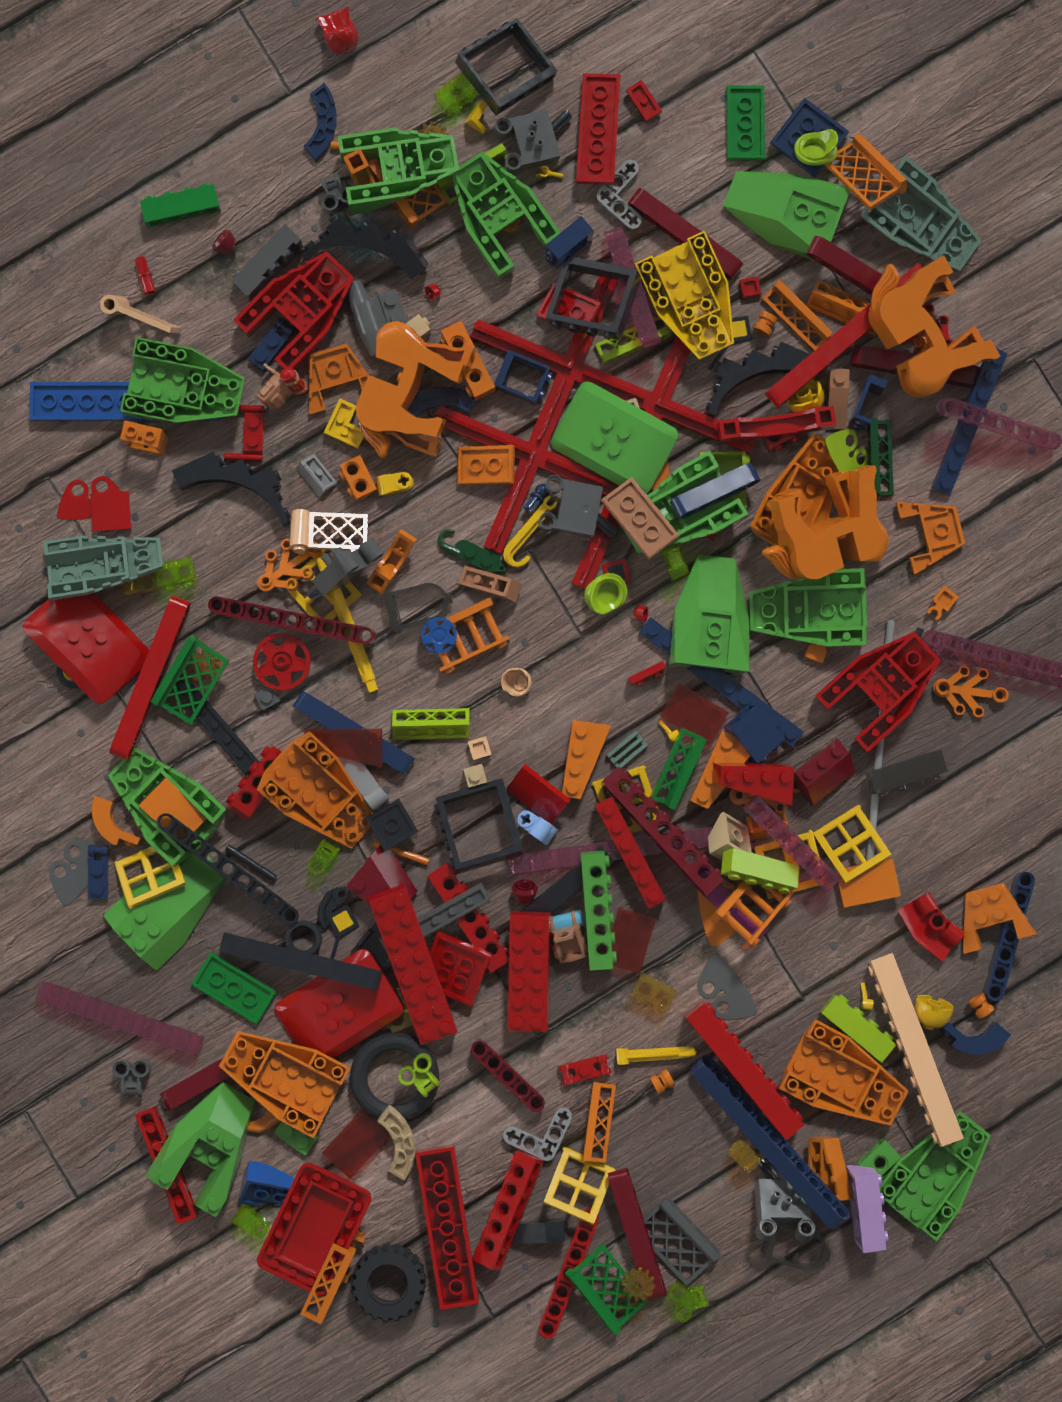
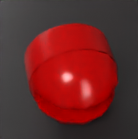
M437 284L425 287V294L431 301L441 295V288H438Z
M635 607L633 617L638 621H646L649 613L648 607Z

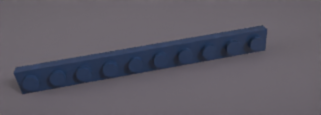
M650 617L639 633L670 656L672 633ZM699 666L685 667L741 710L749 703H758L785 738L783 741L790 747H793L804 733V731L721 669Z

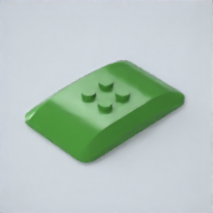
M584 382L579 386L553 434L551 445L556 451L619 486L632 477L647 495L676 445L679 433L669 424L591 382Z

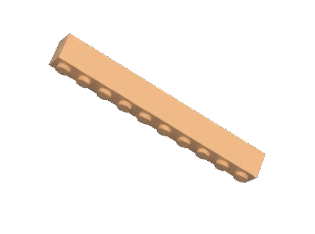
M893 953L871 960L868 971L871 977H875L877 982L875 989L878 996L882 995L884 1001L881 1003L885 1014L888 1013L890 1016L889 1026L891 1031L896 1032L898 1037L896 1040L899 1051L903 1050L905 1056L903 1062L906 1069L911 1071L910 1081L913 1088L917 1087L919 1092L917 1099L920 1106L925 1108L926 1114H924L927 1125L932 1126L933 1133L931 1135L934 1143L942 1147L964 1139Z

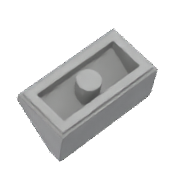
M315 454L302 460L296 467L318 497L337 484L336 480Z

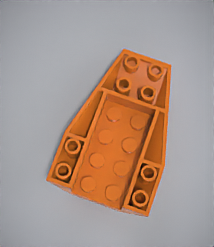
M813 433L766 492L750 528L756 536L769 544L778 545V532L775 528L768 502L776 498L775 494L789 489H801L800 514L802 521L808 527L830 517L833 500L824 476L839 470L829 454L824 438Z
M310 731L290 742L264 771L257 790L286 816L351 849L371 828L366 819L367 816L373 814L370 807L338 757Z
M816 1019L813 1020L802 1034L784 1069L779 1089L813 1107L890 1126L909 1092L850 1037Z
M237 1031L219 1065L221 1069L278 1120L312 1138L315 1137L325 1114L350 1070V1067L316 1049Z

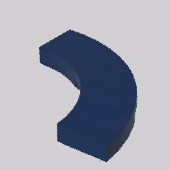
M325 83L310 93V97L317 108L318 123L312 137L304 145V149L315 162L329 148L337 126L335 102Z
M433 387L420 393L418 392L407 411L418 417L425 411L440 407L441 405L457 408L469 414L480 399L475 401L474 397L470 398L465 390L459 388Z

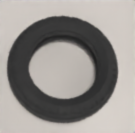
M401 1032L380 1034L366 1042L357 1052L350 1070L352 1093L360 1107L376 1119L381 1116L388 1105L395 1108L406 1121L413 1119L429 1107L437 1093L438 1087L436 1086L432 1089L426 1098L418 1091L411 1100L397 1105L387 1104L376 1098L369 1088L367 1080L369 1066L377 1055L388 1050H401L414 1058L421 1053H425L432 1059L429 1071L439 1081L437 1061L426 1044L421 1045L419 1039L412 1035ZM425 1058L418 1059L417 1062L421 1068L428 1066V1061Z

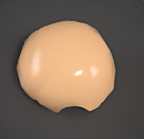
M512 668L503 673L501 685L505 692L514 697H519L530 691L532 680L526 670Z

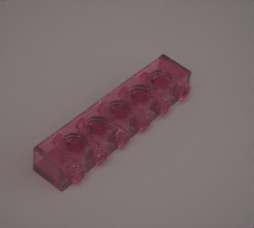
M755 795L742 808L824 891L828 892L841 879L759 796Z

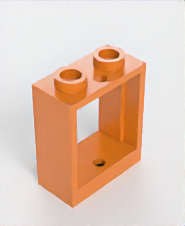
M124 421L120 440L128 448L162 456L165 455L169 439L162 429Z

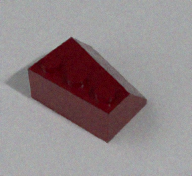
M381 845L373 852L346 886L368 905H370L368 896L404 883L411 899L418 891L392 850L384 851Z

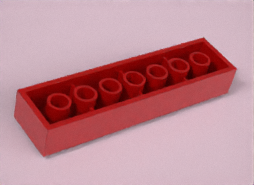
M404 883L368 896L373 915L420 1044L423 1045L457 1033L454 1017L406 884Z
M699 1002L684 1017L782 1137L788 1140L804 1126L801 1122L804 1118L795 1108L791 1109L789 1107L791 1102L783 1093L778 1094L776 1091L779 1089L772 1079L765 1078V1070L760 1064L752 1062L754 1057L745 1047L742 1049L739 1046L742 1042L733 1032L729 1034L726 1030L729 1026L722 1018H716L714 1015L716 1011L711 1004Z
M455 1144L416 1150L415 1155L440 1310L479 1304L478 1287Z

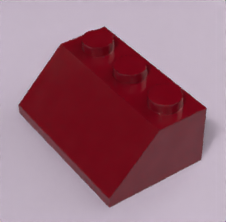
M837 738L794 771V784L811 806L818 803L856 772L850 753Z

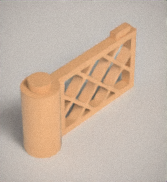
M105 295L100 301V307L106 314H126L169 333H180L181 327L130 307L129 301L124 296Z
M305 509L291 511L290 549L294 553L302 554L308 549L333 550L339 547L343 551L349 550L353 552L359 549L360 546L354 545L351 542L354 537L358 535L363 540V543L367 541V514L309 512ZM314 518H322L326 523L321 528H318L314 524ZM336 519H341L345 523L339 529L332 524ZM354 520H363V526L358 530L351 523ZM327 526H330L335 531L329 538L322 532ZM347 526L355 532L349 538L342 533ZM318 534L325 539L322 544H313V538ZM339 535L344 542L341 545H336L331 540Z

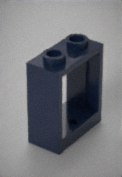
M582 216L546 244L545 258L551 266L555 265L558 269L564 264L566 255L573 257L592 241L594 230Z
M508 350L495 380V388L536 406L538 401H542L545 391H543L545 383L549 384L551 380V367ZM513 361L543 373L534 397L504 385Z

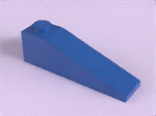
M249 1161L244 1171L238 1203L254 1206H263V1203H274L275 1206H281L294 1181V1177L268 1164Z

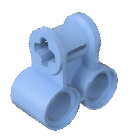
M522 811L517 817L518 824L545 845L549 844L558 831L553 825L530 811ZM528 818L531 822L527 823L525 820Z

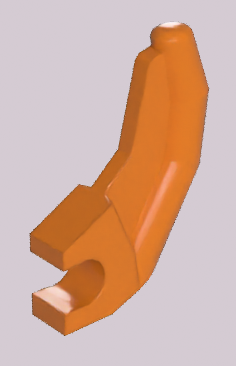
M267 1110L263 1117L250 1122L248 1131L261 1133L271 1130L280 1120Z

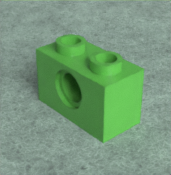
M881 1138L854 1165L874 1168L881 1175V1179L886 1176L884 1173L889 1168L892 1169L901 1156L885 1139ZM878 1157H882L884 1160L883 1165L875 1167V1160Z

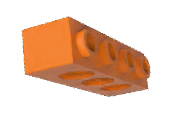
M462 321L441 330L442 337H440V341L442 344L453 347L454 343L461 342L463 347L470 346L475 348ZM476 350L471 366L466 367L461 380H465L467 387H465L466 392L470 398L474 397L475 401L496 392L495 385ZM473 375L480 376L478 382H472L470 378Z

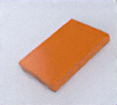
M515 446L458 447L457 485L514 484Z
M167 778L139 805L155 822L160 814L169 813L193 832L207 820ZM164 816L161 818L160 824L162 827H168L171 824V820L168 816ZM179 828L176 831V837L178 839L185 838L186 830Z
M893 858L883 860L848 883L844 882L836 870L844 908L901 896ZM859 865L848 867L845 869L847 872H850Z

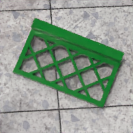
M194 635L189 636L150 702L156 706H162L192 725L230 660L199 641L198 637ZM198 646L205 650L206 658H196L195 651ZM218 658L224 663L221 668L213 670L211 659ZM207 660L210 671L200 673L198 662ZM194 663L197 674L187 675V664ZM211 673L212 683L204 686L201 675ZM198 676L200 687L191 689L188 678ZM185 679L187 690L178 691L177 681ZM201 689L202 700L194 702L192 691ZM188 692L191 703L181 704L179 694ZM175 695L178 706L172 707L165 702L169 696ZM192 705L194 713L191 718L184 715L182 707Z
M601 1244L574 1269L570 1268L565 1272L605 1326L615 1336L621 1331L620 1327L648 1302L604 1244ZM604 1251L606 1254L605 1263H597V1256ZM586 1266H592L591 1276H583L580 1271ZM596 1266L605 1267L603 1277L595 1276ZM609 1267L617 1268L616 1277H608ZM594 1280H603L602 1290L593 1289ZM607 1281H616L614 1291H606ZM620 1281H627V1292L619 1291ZM605 1294L614 1295L612 1305L604 1303ZM618 1295H626L625 1305H617ZM631 1295L638 1296L641 1299L635 1306L630 1305ZM616 1309H625L624 1316L617 1320L615 1317Z

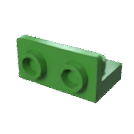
M281 1122L274 1132L275 1135L303 1155L307 1154L319 1137L316 1134L312 1138L284 1122Z

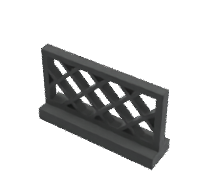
M668 1195L644 1217L645 1224H652V1234H649V1236L652 1238L651 1243L654 1252L686 1286L720 1257L721 1251ZM659 1209L666 1214V1221H655V1213ZM655 1224L666 1225V1235L655 1234ZM668 1225H677L680 1229V1235H668ZM654 1238H666V1248H657L654 1245ZM668 1239H680L679 1249L668 1248ZM682 1239H690L693 1242V1250L682 1249ZM668 1252L679 1253V1262H671L668 1259ZM682 1253H693V1263H682ZM695 1253L704 1254L708 1260L704 1264L695 1263ZM681 1266L693 1267V1274L686 1278L681 1273Z

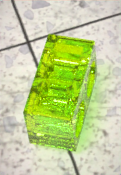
M192 557L163 562L164 568L155 572L157 586L163 589V591L175 589L174 586L182 585V587L193 586V582L198 581ZM184 568H189V576L181 577V571ZM165 572L171 573L169 581L162 580V575Z

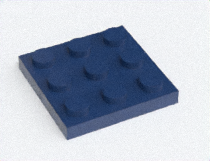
M804 98L770 141V144L815 178L824 165L812 166L798 160L794 151V145L798 138L807 133L832 129L838 135V143L836 145L838 148L849 134V131Z

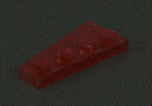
M382 728L304 730V734L310 731L340 758L355 760L380 768L383 767Z

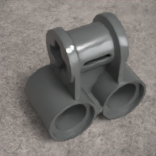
M337 172L332 177L319 180L326 194L322 198L321 203L323 211L327 215L332 216L338 213L340 204L345 208H349L348 200H344L343 197L347 194L346 187L350 186L343 187ZM330 201L336 203L333 208H327L326 204Z
M126 1059L114 1063L112 1073L117 1078H122V1097H126V1095L142 1097V1077L148 1075L152 1069L149 1060L139 1059L133 1065ZM120 1063L124 1064L127 1068L125 1074L118 1071ZM139 1063L145 1064V1073H140L137 1070Z

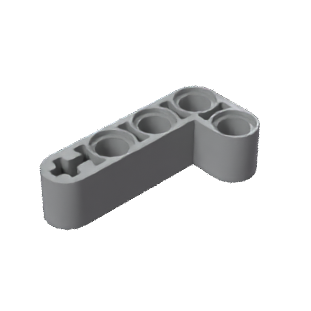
M346 740L331 750L338 757L373 811H376L390 800Z

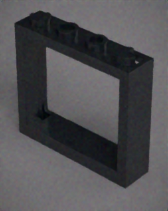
M518 18L511 22L506 21L498 30L493 29L485 38H478L473 42L472 46L464 47L461 52L457 53L458 56L455 64L495 116L553 81L558 72ZM513 35L541 73L500 99H497L470 64L469 60L508 36Z
M566 255L546 320L550 326L556 327V329L565 328L573 333L584 332L591 337L598 335L603 336L607 340H621L641 280L638 270ZM572 271L627 282L613 326L557 315Z
M503 778L436 797L435 811L437 815H441L442 822H439L441 832H446L447 840H444L447 851L452 853V858H449L452 869L456 868L458 874L525 855ZM498 789L514 847L460 863L444 804Z

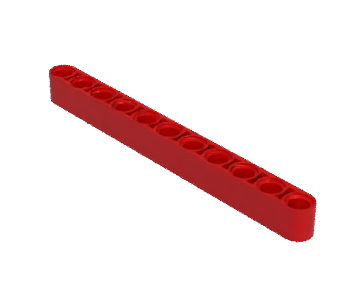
M919 263L913 266L900 278L897 287L905 284L911 275L921 269L922 266ZM871 303L765 393L766 397L777 409L873 328L868 317Z

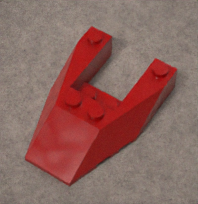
M326 251L298 268H293L288 273L274 278L233 321L250 338L277 310L300 333L274 360L282 370L287 367L297 370L328 333L354 277Z
M914 631L858 656L819 691L815 697L828 710L856 684L882 711L876 719L854 738L868 753L911 714L941 659Z

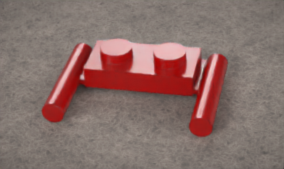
M240 405L238 412H245L244 454L225 453L224 461L243 459V461L263 462L265 405Z

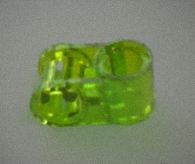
M324 838L308 863L309 871L314 875L323 874L341 848L334 847ZM315 861L322 863V869L318 872L312 870V864Z
M246 1204L241 1205L231 1220L236 1226L245 1230L254 1238H262L270 1230L269 1222ZM261 1224L263 1226L262 1231L258 1232V1226Z

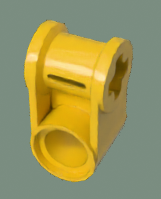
M407 472L385 474L376 477L380 497L408 491L413 487V479ZM403 477L409 480L406 482V486L400 483Z

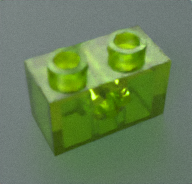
M461 72L434 93V99L449 117L451 114H457L467 102H473L477 98L478 92Z

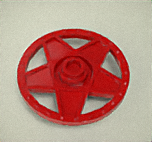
M277 633L266 637L257 646L253 656V668L258 679L265 686L279 691L290 690L300 685L307 677L311 666L310 653L306 645L296 636L287 633ZM276 638H288L280 648L269 642ZM297 643L304 650L306 660L295 656ZM262 649L268 660L258 668V655ZM304 671L300 679L291 684L292 672ZM276 675L280 686L270 684L263 677Z

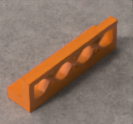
M780 279L762 297L761 300L813 351L833 334ZM776 292L780 296V304H773L768 298ZM783 307H791L794 310V317H786L783 314ZM796 320H804L807 323V330H799L796 327ZM810 334H818L822 340L815 346L810 341Z
M817 280L806 306L841 322L848 323L868 306L870 302L821 280ZM873 328L869 332H867L868 334H871L873 336L876 335V332Z
M593 1082L583 1161L606 1163L616 1085ZM601 1087L611 1088V1095L605 1101L600 1097ZM610 1100L608 1108V1106L605 1103H607ZM604 1105L608 1110V1116L601 1121L597 1116V1112ZM602 1125L606 1133L603 1138L598 1140L595 1136V1128ZM605 1139L603 1147L600 1142ZM597 1144L603 1149L602 1158L592 1157V1150Z
M333 1243L300 1315L322 1324L351 1263L356 1248L350 1246L347 1250ZM334 1250L345 1255L343 1261L334 1263L332 1257ZM333 1268L336 1275L335 1278L326 1281L324 1271ZM325 1285L326 1296L318 1298L316 1288ZM317 1303L319 1308L317 1315L306 1311L308 1305Z

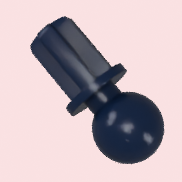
M545 484L537 485L535 492L530 494L529 500L523 506L527 513H533L537 506L543 503V499L549 496L545 489Z

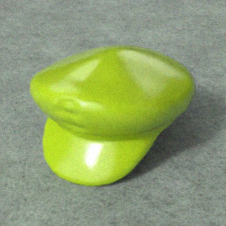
M832 129L804 134L798 138L794 145L795 155L798 160L807 165L829 164L836 159L838 154L836 146L838 135Z
M614 573L602 574L586 587L584 593L585 602L595 613L608 614L623 605L627 598L628 588L625 581L619 575Z

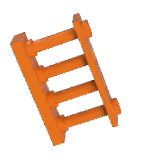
M487 598L446 618L453 623L455 628L457 623L462 621L464 624L466 623L478 650L468 654L457 632L455 646L461 658L450 662L446 652L438 653L444 665L439 668L441 673L449 674L456 670V666L495 647L499 650L508 645L507 642L510 641L509 636L502 637L490 613L491 607H493L491 598ZM478 613L484 616L496 640L485 646L473 621V616ZM439 621L437 624L441 625L444 621ZM428 627L426 628L424 635L429 633ZM451 627L449 633H450L451 635H454V634H453V629H452V627Z
M741 880L709 919L714 924L720 919L722 921L725 920L746 940L745 944L741 947L743 951L749 946L753 948L760 940L758 936L780 909H785L792 900L789 898L794 893L792 890L783 896L777 889H765L778 901V904L772 908L752 890L750 884H746L744 880ZM742 894L751 898L768 914L763 922L741 902L739 897ZM731 907H736L757 927L752 935L730 915L729 909Z

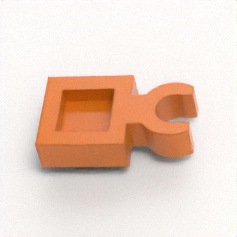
M943 585L931 600L935 606L928 608L926 614H930L932 610L936 611L937 616L934 620H938L942 615L941 611L948 612L959 596Z

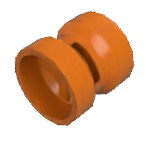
M761 311L758 316L759 320L754 324L753 330L760 335L769 337L772 332L771 328L778 319L769 312Z
M980 993L968 1001V1005L975 1010V1015L978 1019H982L994 1011V1007L987 1002V997L984 993Z
M667 1068L661 1071V1074L658 1076L650 1077L659 1095L666 1088L676 1086Z

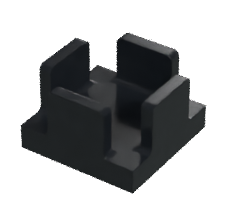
M400 799L393 801L366 817L384 851L418 833L413 820Z
M375 922L357 942V945L351 952L355 953L360 949L368 950L384 973L390 966L391 961L380 942L382 937Z

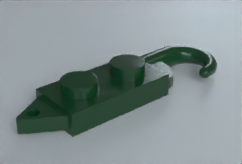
M445 529L439 534L438 544L444 551L489 573L507 571L500 561V556L467 540H460L454 547L445 543L444 536L448 533L454 534V530Z

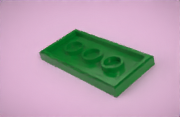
M764 85L726 86L727 161L765 160Z
M212 951L191 983L193 987L256 1025L277 993L270 986Z

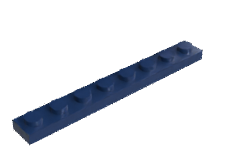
M997 349L1000 354L999 358L992 361H982L932 484V489L946 495H951L1008 353Z

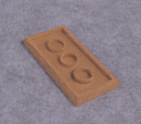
M632 477L601 499V502L648 560L680 536Z

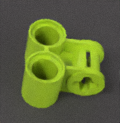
M421 1053L415 1058L414 1067H403L399 1072L398 1078L400 1083L406 1086L414 1083L419 1092L426 1098L432 1089L436 1086L439 1087L441 1084L429 1071L432 1065L431 1057L428 1054ZM425 1058L428 1061V1066L425 1068L419 1067L418 1059ZM404 1071H410L413 1074V1078L405 1080L402 1074Z

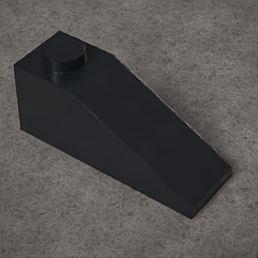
M563 1218L519 1222L511 1244L566 1241Z

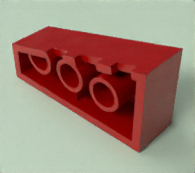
M713 763L712 782L792 805L794 767L787 764Z

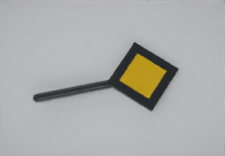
M748 316L732 318L734 342L752 340ZM727 347L721 349V351L718 353V355L713 360L711 365L708 367L709 370H712V368L715 366V364L720 359L722 354L725 352Z
M348 904L326 916L337 935L331 959L335 957L340 936L359 926Z

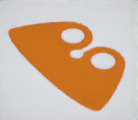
M726 880L721 884L725 888L732 890L736 887ZM698 891L705 933L710 944L715 947L732 936L736 930L725 920L722 921L720 919L714 924L709 919L718 908Z

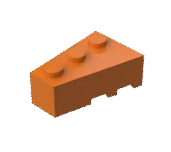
M829 1136L808 1137V1166L840 1201L853 1199L839 1138Z

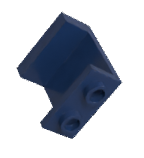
M871 374L865 380L848 423L852 425L853 429L866 431L873 420L858 415L867 391L880 396L888 381Z
M749 703L723 727L728 734H734L751 756L747 759L749 763L760 764L767 759V755L771 751L778 749L781 746L780 743L785 739L758 703Z

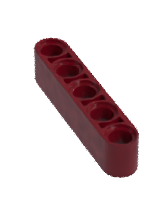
M820 236L813 237L806 252L809 258L872 295L874 287L882 276L875 269Z
M480 1039L473 1042L471 1053L530 1110L533 1112L543 1110L545 1099L541 1093L487 1042ZM475 1045H484L485 1052L477 1054L474 1051ZM491 1057L498 1058L499 1065L497 1067H491L488 1064V1060ZM507 1070L511 1071L514 1075L509 1081L504 1080L502 1074ZM519 1084H525L528 1087L525 1094L517 1092ZM538 1097L542 1100V1104L539 1107H533L531 1100Z
M223 1058L160 1093L168 1111L229 1077L219 1067Z

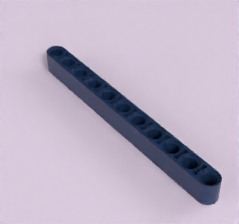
M703 1055L691 1068V1073L819 1218L830 1229L836 1230L850 1217L848 1209L710 1056Z

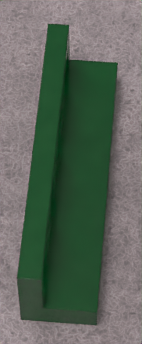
M869 418L873 420L867 429L869 465L876 466L877 470L874 481L877 496H893L891 420ZM878 425H886V434L883 437L878 434ZM881 441L887 446V452L883 456L879 453V443ZM881 460L888 465V471L884 475L880 472ZM882 479L889 484V491H881L880 481Z

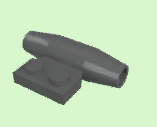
M361 280L354 281L348 290L350 309L359 335L370 356L373 358L376 357V337L379 330L385 324L393 321H399L404 324L408 322L396 289L378 294L371 300Z

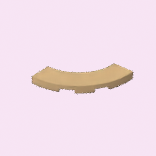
M388 1105L378 1118V1123L386 1128L395 1145L394 1159L388 1172L405 1181L414 1161V1138L404 1117L395 1108Z

